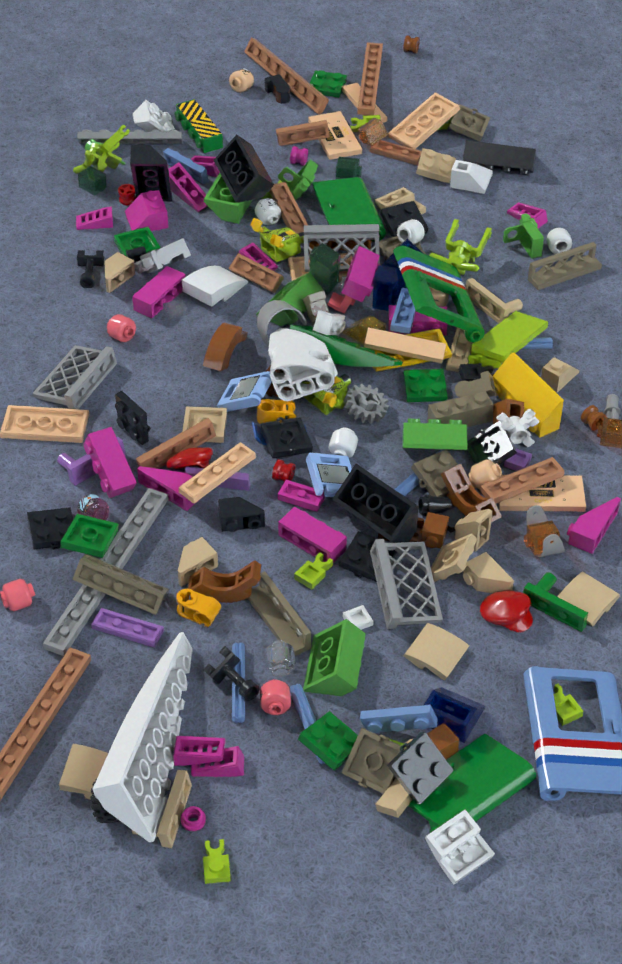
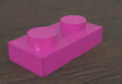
M285 480L278 492V500L318 512L325 499L324 491L321 496H317L314 488L289 480Z

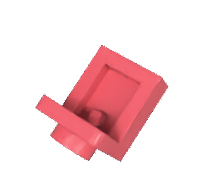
M333 292L328 306L345 314L349 305L353 306L356 300L347 295L343 297Z

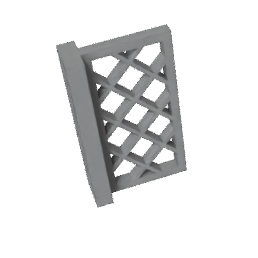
M379 224L304 225L305 272L348 271L350 265L345 261L350 256H354V252L359 246L372 252L375 250V253L380 255ZM330 240H334L339 244L333 251L326 245ZM348 240H353L357 243L352 250L345 245ZM366 240H375V246L372 249H368L363 243ZM308 241H316L320 245L313 251L308 246ZM322 247L329 252L324 259L317 254ZM341 247L348 252L343 259L336 254ZM313 256L320 261L317 266L308 265V261ZM331 256H334L339 263L336 266H330L326 261Z
M75 345L32 393L33 397L67 405L68 409H79L117 364L113 348L106 346L102 351ZM77 352L84 354L78 357H74ZM87 360L86 363L76 365V363ZM74 365L73 367L63 370L65 366ZM77 372L76 375L69 376V377H66V376H65V375H69V374H72V373ZM63 376V379L52 382L54 378ZM66 384V387L55 390L56 387ZM53 389L51 392L42 393L45 390Z
M375 539L370 553L387 629L397 628L398 625L442 622V613L425 542L385 543L384 539ZM410 549H419L421 557L416 559L408 552ZM388 550H395L401 556L398 560H395L389 555ZM404 557L414 564L410 570L399 563ZM417 566L425 571L423 579L412 572ZM395 567L406 574L401 580L393 575ZM408 576L419 583L415 589L404 582ZM421 585L429 590L430 596L428 598L417 592ZM399 587L410 593L406 600L398 595L397 589ZM412 596L423 603L419 609L408 602ZM427 605L434 610L435 616H427L422 612V609ZM404 606L415 613L413 617H403L401 610Z

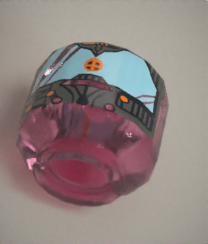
M95 494L83 497L77 507L78 514L107 520L110 512L107 502Z

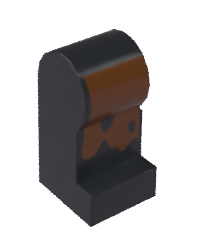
M278 74L265 78V91L267 93L272 92L278 103H288L290 101V86L282 76Z

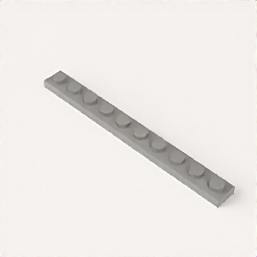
M148 488L112 541L104 557L100 560L123 569L167 503L168 494ZM83 584L43 642V648L64 656L105 596V593Z

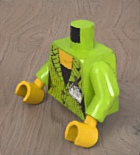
M253 218L250 226L255 232H259L261 249L273 260L279 262L300 254L301 244L304 243V232L295 233L290 228L269 230L265 226L261 227L263 224L261 220Z
M347 374L340 377L335 376L334 384L331 387L303 397L322 413L328 415L335 408H344L346 404L344 399L348 386L351 384V379ZM308 380L302 381L303 384H310V383H311V382L308 381Z

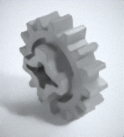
M363 383L359 387L354 385L352 389L349 388L344 402H346L344 407L350 409L348 414H354L355 420L361 418L362 423L365 420H368L370 424L374 420L378 423L381 418L385 417L389 405H387L388 399L383 398L384 393H378V388L371 389V385L365 387Z

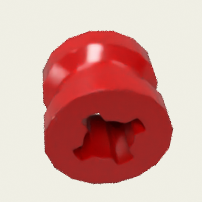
M123 184L118 188L119 202L123 205H131L136 199L134 185Z
M278 459L273 467L272 479L277 481L280 479L284 482L285 480L292 481L296 465L293 463L286 464L283 460Z

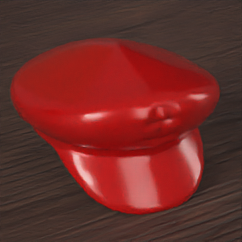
M211 447L185 449L171 457L167 461L166 466L173 469L185 468L187 466L206 468L210 465L209 461L213 455V449Z
M512 590L497 591L488 595L480 605V614L484 620L495 625L504 626L512 631L524 632L533 623V617L529 611L531 600L524 593Z

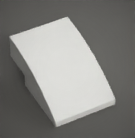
M208 266L182 279V288L184 293L213 307L220 300L223 302L228 300L244 287L248 280L220 266Z

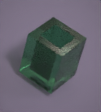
M338 158L336 179L362 176L360 159Z
M89 166L78 173L79 187L95 196L107 188L106 174L96 168Z

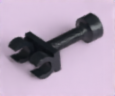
M78 250L77 264L78 266H86L85 273L80 277V285L83 288L94 287L95 276L92 274L93 266H104V250H97L96 255H85V250Z
M224 646L219 651L225 657L224 661L216 669L211 664H208L203 670L218 684L227 676L239 687L240 696L246 701L253 700L259 693V686L253 680L245 681L233 669L240 659Z

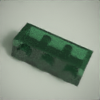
M321 243L311 251L309 267L313 277L322 287L325 294L328 295L339 282L341 254Z

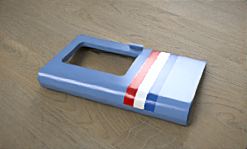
M532 666L523 673L540 797L545 801L560 800L567 791L622 794V711L614 674L601 671L544 668ZM551 679L585 681L596 684L604 733L563 731L559 728ZM552 790L559 791L556 794H551Z

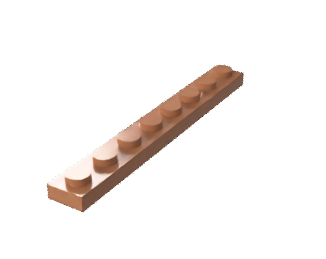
M251 37L244 52L272 76L280 74L290 86V91L317 114H322L329 99L257 39Z
M367 42L357 111V114H362L363 116L374 115L383 50L382 43Z
M73 648L68 649L1 750L0 801L91 662L90 654Z

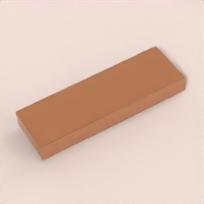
M327 120L276 129L279 146L330 137Z
M379 139L370 148L371 153L418 165L422 152Z
M239 253L229 267L230 271L272 293L276 292L284 279L282 275Z

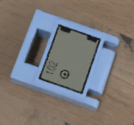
M267 371L231 379L217 404L218 408H227V412L258 406L271 384L270 372Z
M309 453L306 458L315 494L321 496L324 491L325 497H334L352 470L348 456Z

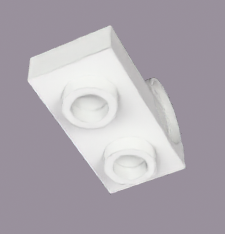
M318 311L313 330L325 335H339L345 328V316Z

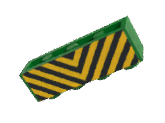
M195 99L176 104L175 118L177 122L180 121L183 130H187L190 139L195 141L198 149L200 148L203 153L223 148L222 133Z

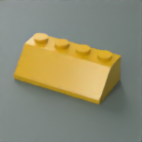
M515 352L511 353L493 375L496 390L495 396H498L502 401L511 399L524 402V413L528 409H532L536 413L534 416L539 419V423L533 427L530 426L529 430L534 432L539 438L560 428L564 400Z

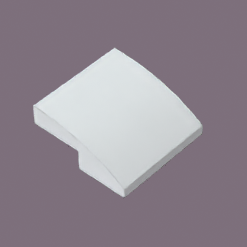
M463 810L425 837L433 855L453 884H456L480 867L495 854L479 834L481 831L480 827L466 810Z

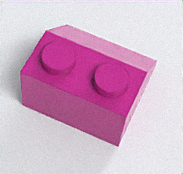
M159 190L141 193L125 210L131 231L148 226L151 231L168 228L167 209Z

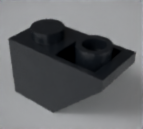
M241 497L218 499L222 532H235L242 529L265 527V512L262 508Z

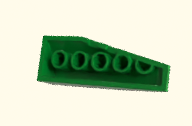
M290 325V329L306 333L325 343L334 364L358 367L399 366L403 363V361L382 353L375 354V350L360 347V344L346 341L345 338L316 332L311 326Z

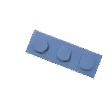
M170 148L163 151L168 165L174 166L180 162L193 179L203 185L209 182L207 170L204 166L196 164L190 158H186Z
M401 288L391 321L390 331L410 334L416 310L407 288Z
M431 705L361 711L360 720L364 728L373 733L437 727V717Z

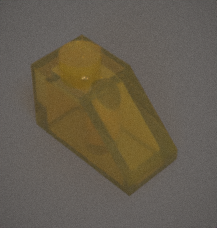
M370 315L355 321L343 330V334L364 345L368 327L385 331L386 324Z

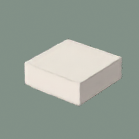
M364 605L343 612L344 620L348 619L360 630L373 626V620Z

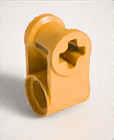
M262 399L261 403L257 406V422L259 424L273 422L280 417L286 420L285 416H287V419L296 418L294 414L296 408L294 401Z
M182 589L177 593V613L179 616L200 625L203 623L206 627L211 626L221 610V604L218 600L195 592L192 589Z

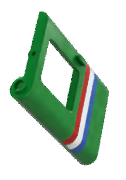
M398 246L393 250L416 312L465 330V337L469 342L480 341L484 337V329L458 269L451 264L406 246ZM429 287L449 294L458 314L438 307Z

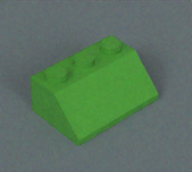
M220 173L204 198V203L221 220L237 224L241 221L252 201L237 203Z
M308 272L287 283L268 302L273 300L285 301L303 314L307 311L303 298L323 291V289L311 272ZM292 309L283 310L272 317L270 322L279 326L285 324L290 326L298 320V317Z
M408 418L407 423L403 422L402 448L467 450V425L462 424V420H449V424H441L440 419H429L428 423H420V419Z
M345 619L313 636L303 687L304 692L343 696L356 690L366 633L348 619Z

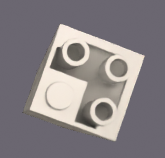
M145 100L133 112L134 123L147 132L152 130H161V132L174 130L170 114L161 111L155 103Z
M455 160L451 170L450 187L485 194L493 171L474 163Z

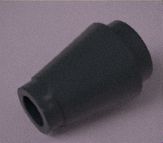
M424 495V497L419 498L418 509L419 513L425 514V516H427L428 512L439 514L449 510L452 507L451 499Z

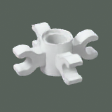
M532 409L525 411L522 418L518 416L508 417L503 412L496 417L501 422L500 427L503 430H507L513 444L523 442L525 446L530 447L535 443L530 438L531 433L526 430L530 426L533 427L539 423V419L534 416L536 413Z

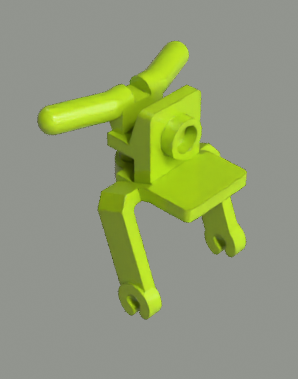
M122 125L103 144L92 143L90 150L85 151L84 163L74 167L73 172L81 173L87 171L91 165H94L93 175L97 177L100 172L103 173L107 166L116 169L121 163L122 158L112 152L120 146L119 141L126 137L130 130L127 129L123 132L126 126Z
M454 219L445 240L446 249L451 251L448 255L449 259L435 253H431L429 256L455 266L460 275H464L466 271L477 272L479 266L469 262L474 263L475 257L481 256L488 239L491 237L492 228H486L479 246L474 248L462 240L452 242L459 227V220Z

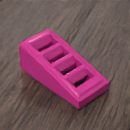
M193 156L191 158L193 162L206 168L207 175L217 177L220 173L213 161L216 157Z
M518 202L507 210V214L518 220L521 219L522 214H529L530 219L534 218L538 224V228L547 223V213L544 209Z
M105 207L76 216L77 230L113 228L112 207Z
M254 243L239 250V254L257 263L264 262L261 265H268V268L271 270L278 268Z
M176 736L173 754L174 765L186 766L223 761L225 738ZM213 747H217V753H212Z
M239 746L224 748V764H221V761L214 762L212 766L211 763H205V767H200V764L191 765V775L201 777L243 776L244 755Z

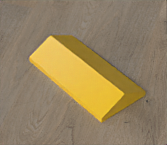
M440 328L406 334L407 336L445 343L443 359L452 357L450 348ZM375 350V354L382 353L403 361V363L399 366L372 368L377 372L430 361Z

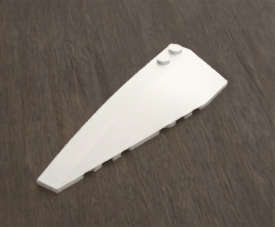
M184 632L179 633L137 695L116 735L93 787L94 795L100 801L103 808L148 842L155 840L159 823L168 801L164 797L165 791L170 790L171 786L168 773L169 770L174 768L172 751L175 748L176 736H179L182 720L178 714L179 710L184 709L185 703L181 699L182 691L187 690L188 683L185 674L190 673L192 647Z

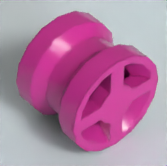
M293 146L290 154V163H299L301 166H304L308 159V149H299Z

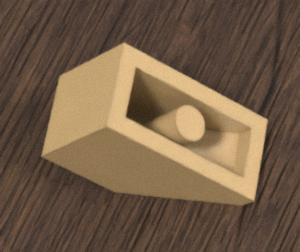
M119 252L105 260L106 290L108 293H111L135 275L134 260Z
M554 357L542 368L541 378L558 393L579 373V370Z
M486 509L471 512L465 518L459 519L455 525V539L458 540L472 533L477 538L474 546V551L476 552L489 540L492 510Z
M203 537L183 547L178 567V581L181 587L189 583L190 576L204 566L209 570L218 567L217 552Z
M487 552L466 562L467 566L463 574L464 581L468 585H472L476 591L494 593L501 590H513L514 580Z

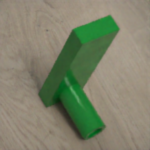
M545 573L536 586L529 582L526 584L523 593L529 596L531 600L530 606L580 632L583 631L586 627L588 612L548 592L557 581L552 573Z

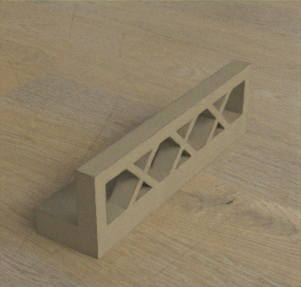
M591 242L531 262L528 280L537 290L600 270L602 264L595 258L596 244ZM589 250V254L582 257V255ZM575 255L570 261L566 262L570 256ZM555 261H558L555 266L550 267ZM543 266L538 272H535L537 267Z
M87 554L80 559L72 579L155 615L158 613L162 601L169 589Z
M265 571L260 573L259 586L252 588L251 596L247 599L288 655L290 654L288 644L292 645L291 658L310 650L311 631Z

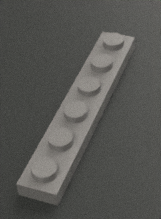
M82 130V132H77V139L79 144H86L91 139L103 144L115 132H110L109 130H100L99 132ZM134 130V132H129L119 143L183 144L182 132L178 130H169L168 132H161V130H152L151 132Z

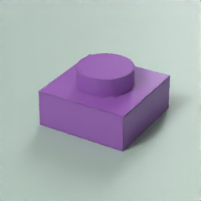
M516 449L517 454L507 459L504 467L519 471L528 467L532 454Z

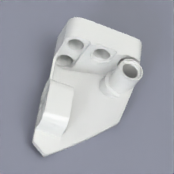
M279 328L270 334L268 349L271 359L270 378L281 400L291 401L327 389L334 384L335 376L338 372L325 343L306 333L292 329ZM282 369L284 372L277 373L275 372V370ZM308 380V381H310L311 383H310V384H303L302 381ZM283 387H290L291 390L286 391V390H284V389H282V388H283Z

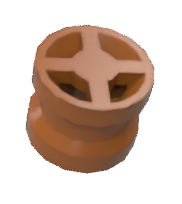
M406 35L403 51L417 53L420 38H411V36Z
M591 405L583 411L580 419L584 424H589V428L595 431L605 424L607 416L603 412H599L595 405Z

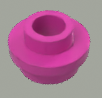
M188 807L181 815V825L188 831H198L206 823L205 813L199 807ZM191 818L197 819L196 821H189Z

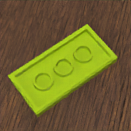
M514 311L487 332L480 341L474 342L471 345V351L504 362L511 353H517L547 329L548 321Z

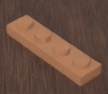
M286 182L274 184L269 193L281 209V216L287 228H290L295 233L304 232V225L308 224Z
M207 418L136 458L138 467L159 469L166 465L167 461L177 453L188 448H196L216 437L213 423Z
M551 457L481 485L480 492L485 498L492 497L496 504L564 476L565 470Z

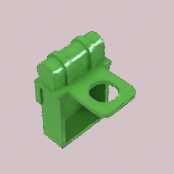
M310 159L298 173L285 167L278 174V179L286 182L296 201L313 182L314 174L319 165ZM290 173L293 176V180H286L284 174Z
M522 214L520 225L504 230L503 242L509 243L519 240L531 259L541 257L544 237L539 231L538 224L534 218L530 219L529 214ZM517 231L514 237L508 238L509 232Z

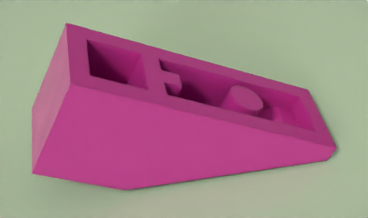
M180 162L169 168L172 192L197 212L208 207L204 203L206 194Z
M142 466L137 468L138 482L140 484L168 494L169 501L186 511L194 505L179 493V487L191 479V475L183 472Z
M616 497L579 516L575 524L571 523L568 528V544L593 554L618 514L621 498Z

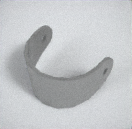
M270 301L260 309L258 314L257 328L261 338L268 347V324L278 312L292 309L302 324L307 325L304 315L285 301Z
M539 505L530 507L526 513L527 530L530 542L537 556L545 557L564 553L563 543L560 537L553 533L542 507Z

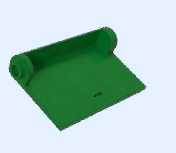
M354 177L312 182L328 225L379 224V241L385 237L386 230L363 179Z
M483 734L447 759V762L454 771L421 804H415L412 800L408 806L429 821L431 833L463 810H466L472 819L477 822L536 780L537 776L533 766L527 760L489 735Z

